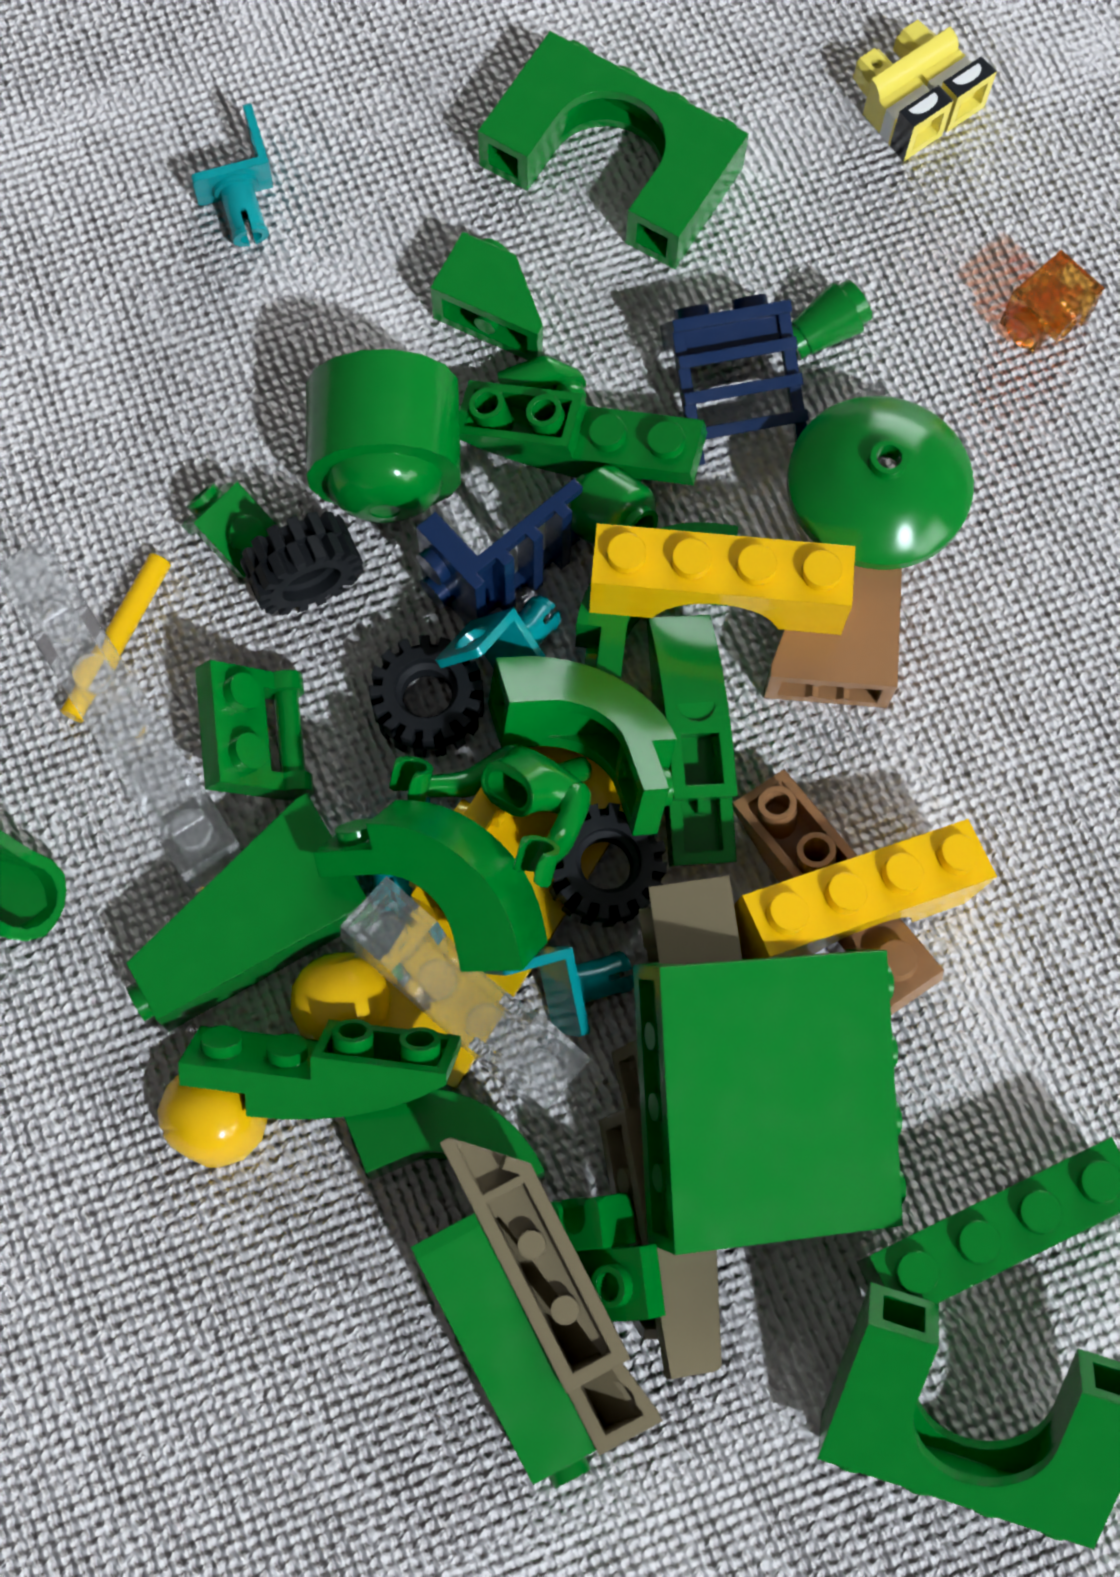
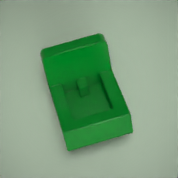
M238 481L225 484L220 488L212 482L188 503L186 507L192 512V515L181 526L189 534L197 533L238 578H245L246 575L240 563V559L243 558V550L247 547H253L250 541L257 535L268 536L266 529L276 523Z

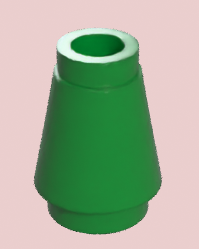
M846 279L839 285L831 282L792 321L793 336L797 337L798 348L796 349V355L799 361L808 355L815 354L864 332V324L872 320L873 314L868 301L854 282Z

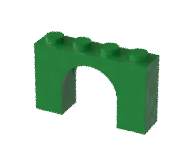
M549 31L479 128V166L528 191L559 146L572 135L594 127H616L636 134L651 146L660 164L628 210L625 243L676 269L743 169L749 133L739 129L731 120L725 117H716L689 103L681 94L674 91H666L639 77L632 69L626 66H618L592 53L582 43L575 40L569 41Z
M870 1282L821 1414L817 1459L834 1464L850 1473H862L904 1487L917 1495H929L972 1509L984 1517L999 1518L1039 1531L1055 1540H1066L1094 1549L1120 1493V1361L1077 1348L1054 1405L1048 1415L1037 1426L1024 1434L1004 1440L986 1441L963 1437L938 1424L926 1412L919 1401L920 1393L939 1348V1304Z

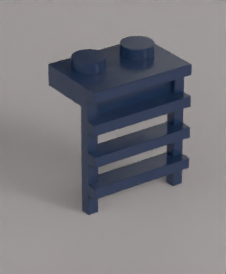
M758 294L731 300L733 309L710 313L709 304L675 309V320L661 325L660 331L663 350L673 348L684 418L698 419L696 404L787 388L790 412L706 427V439L792 424L796 443L800 434L806 428V421H809L808 410L804 408L801 385L804 384L802 373H799L796 355V349L798 348L797 337L793 336L790 312H793L791 299L768 303L767 294ZM777 352L782 353L785 376L694 392L690 370L692 367ZM703 451L699 465L705 464Z
M574 478L478 556L434 512L416 527L420 552L416 557L422 567L423 579L420 580V584L423 590L440 609L444 610L447 606H450L466 624L471 620L489 615L497 607L502 611L513 607L516 608L515 593L526 584L535 592L543 586V570L554 562L562 570L570 563L571 547L580 540V536L572 530V510L567 505L583 492V487ZM545 523V549L543 550V534L538 528ZM517 546L518 571L515 573L514 557L509 552Z

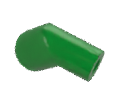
M539 356L497 372L499 384L583 393L585 401L587 398L584 389L587 383L580 370L550 356Z

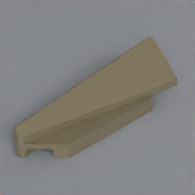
M636 1039L611 1052L624 1109L599 1120L611 1194L625 1192L629 1195L632 1202L636 1242L628 1244L629 1246L648 1244ZM657 1248L666 1316L649 1320H633V1324L643 1340H659L663 1374L667 1380L715 1372L722 1365L717 1250L673 1255Z
M452 1137L440 1142L599 1456L662 1422L663 1420L657 1408L624 1365V1362L630 1360V1356L531 1163Z

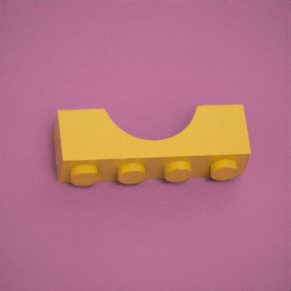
M597 523L589 613L653 618L662 611L673 607L691 604H719L756 612L768 618L778 630L841 635L853 602L855 546Z
M965 819L742 895L734 904L742 959L815 954L841 939L883 922L909 917L911 922H915L965 904L992 882L997 875L969 819Z

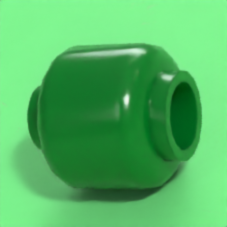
M605 465L595 468L590 473H584L576 479L583 487V492L568 504V507L572 510V530L593 547H595L597 523L645 528L657 527L656 497L649 487L623 469L613 465Z

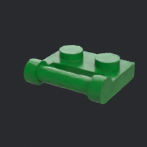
M208 660L196 667L205 789L288 801L295 800L306 793L309 797L314 795L313 774L307 772L305 768L299 697L304 695L303 674L296 670L272 672L215 660ZM265 698L274 700L280 772L272 771Z

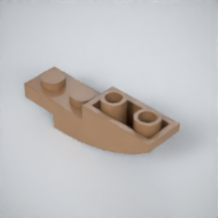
M785 769L733 802L734 812L779 883L857 856ZM901 918L869 927L826 947L830 953L846 952L845 949L853 948L887 950L888 965L894 977V993L890 1000L891 1015L943 980L944 969Z

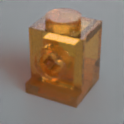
M1060 250L1012 292L999 323L1006 328L1008 335L1018 346L1029 349L1034 353L1050 338L1059 342L1073 330L1077 323L1082 326L1087 322L1105 288L1064 251Z

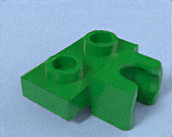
M623 1192L591 1198L577 1197L551 1201L611 1321L649 1320L666 1316L657 1243L628 1245L636 1242L632 1202L629 1195Z

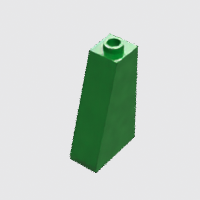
M307 793L295 799L126 963L136 981L127 986L126 989L138 1013L145 1022L155 1017L170 1032L375 918L370 903L355 876L319 877L313 852L331 839L332 836Z
M473 1213L411 1246L410 1248L532 1484L534 1485L548 1477L553 1488L556 1489L592 1469L586 1456L596 1451V1448L569 1394H566L476 1214Z

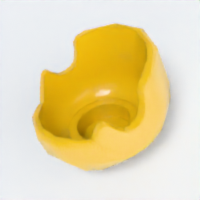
M350 952L327 954L313 960L300 971L292 985L290 1013L303 1038L319 1040L329 1019L339 1021L360 1019L371 1025L383 1026L389 1016L391 992L382 971L367 957H363L359 953Z
M179 1074L165 1087L157 1109L158 1126L163 1131V1138L183 1156L208 1168H220L244 1160L262 1141L268 1118L246 1116L245 1094L179 1085Z

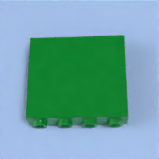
M853 948L845 949L846 952L686 964L650 963L633 965L648 1244L657 1243V1248L673 1255L903 1226L902 1204L906 1198V1182L899 1163L898 1136L902 1130V1113L895 1095L894 1068L898 1061V1045L891 1027L890 1000L894 993V977L888 965L887 950Z

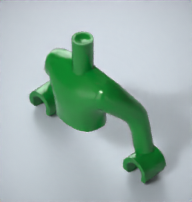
M509 744L497 749L466 770L451 774L432 775L433 766L428 761L414 756H400L396 758L389 789L392 791H408V800L426 802L427 798L436 797L467 798L476 795L482 787L484 794L493 804L512 816L524 817L537 811L558 814L547 837L528 835L521 838L513 869L517 872H535L533 881L540 887L547 888L551 885L556 864L572 849L591 804V791L583 783L588 781L592 775L591 764L586 758L577 757L556 763L533 749L520 744Z

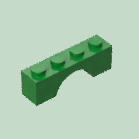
M1110 1137L856 1262L868 1286L872 1282L940 1303L1119 1214L1120 1151L1113 1138Z

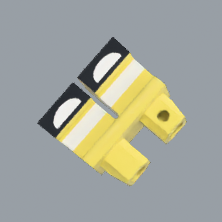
M918 19L905 27L896 37L893 51L901 58L893 64L880 49L874 48L858 59L853 75L854 81L867 96L863 115L903 162L940 138L944 131L946 133L983 109L997 73L982 56L972 62L958 49V38L951 27L936 35Z

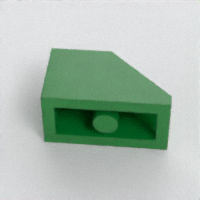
M462 232L430 287L433 319L523 359L531 360L543 356V324L516 254L509 252L501 243L493 239H479Z

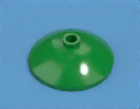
M864 396L833 405L816 416L806 426L791 453L787 470V493L794 516L813 542L855 546L854 566L876 570H893L913 566L928 560L943 550L955 538L965 522L972 504L974 478L969 456L961 440L936 414L904 399L888 396ZM880 457L891 458L896 462L897 466L886 468L877 459Z

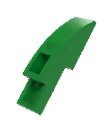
M474 380L468 381L459 411L461 441L525 465L575 478L584 473H590L595 468L613 465L623 469L640 482L642 479L694 486L707 436L705 422L701 419L587 406L583 393Z
M691 615L648 618L647 632L652 703L664 715L677 738L669 767L674 787L673 801L670 806H665L669 867L737 862L732 798L738 796L735 758L722 664L711 616Z
M329 1019L319 1040L305 1039L296 1034L271 1035L240 1031L235 1027L226 1025L214 1027L200 1026L178 1062L179 1085L245 1094L246 1116L289 1120L355 1116L413 1101L446 1086L461 1048V1036L437 1033L435 1030L425 1027L403 1029L371 1025L360 1019H347L343 1021Z

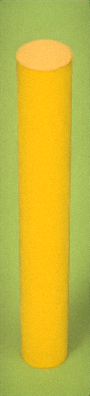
M149 553L63 704L60 712L66 717L83 723L171 567V564L163 557Z

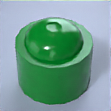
M395 349L360 350L335 356L316 367L306 382V476L309 488L323 500L338 505L348 515L378 523H393L414 518L424 513L430 506L451 497L461 485L458 378L443 363L423 354Z

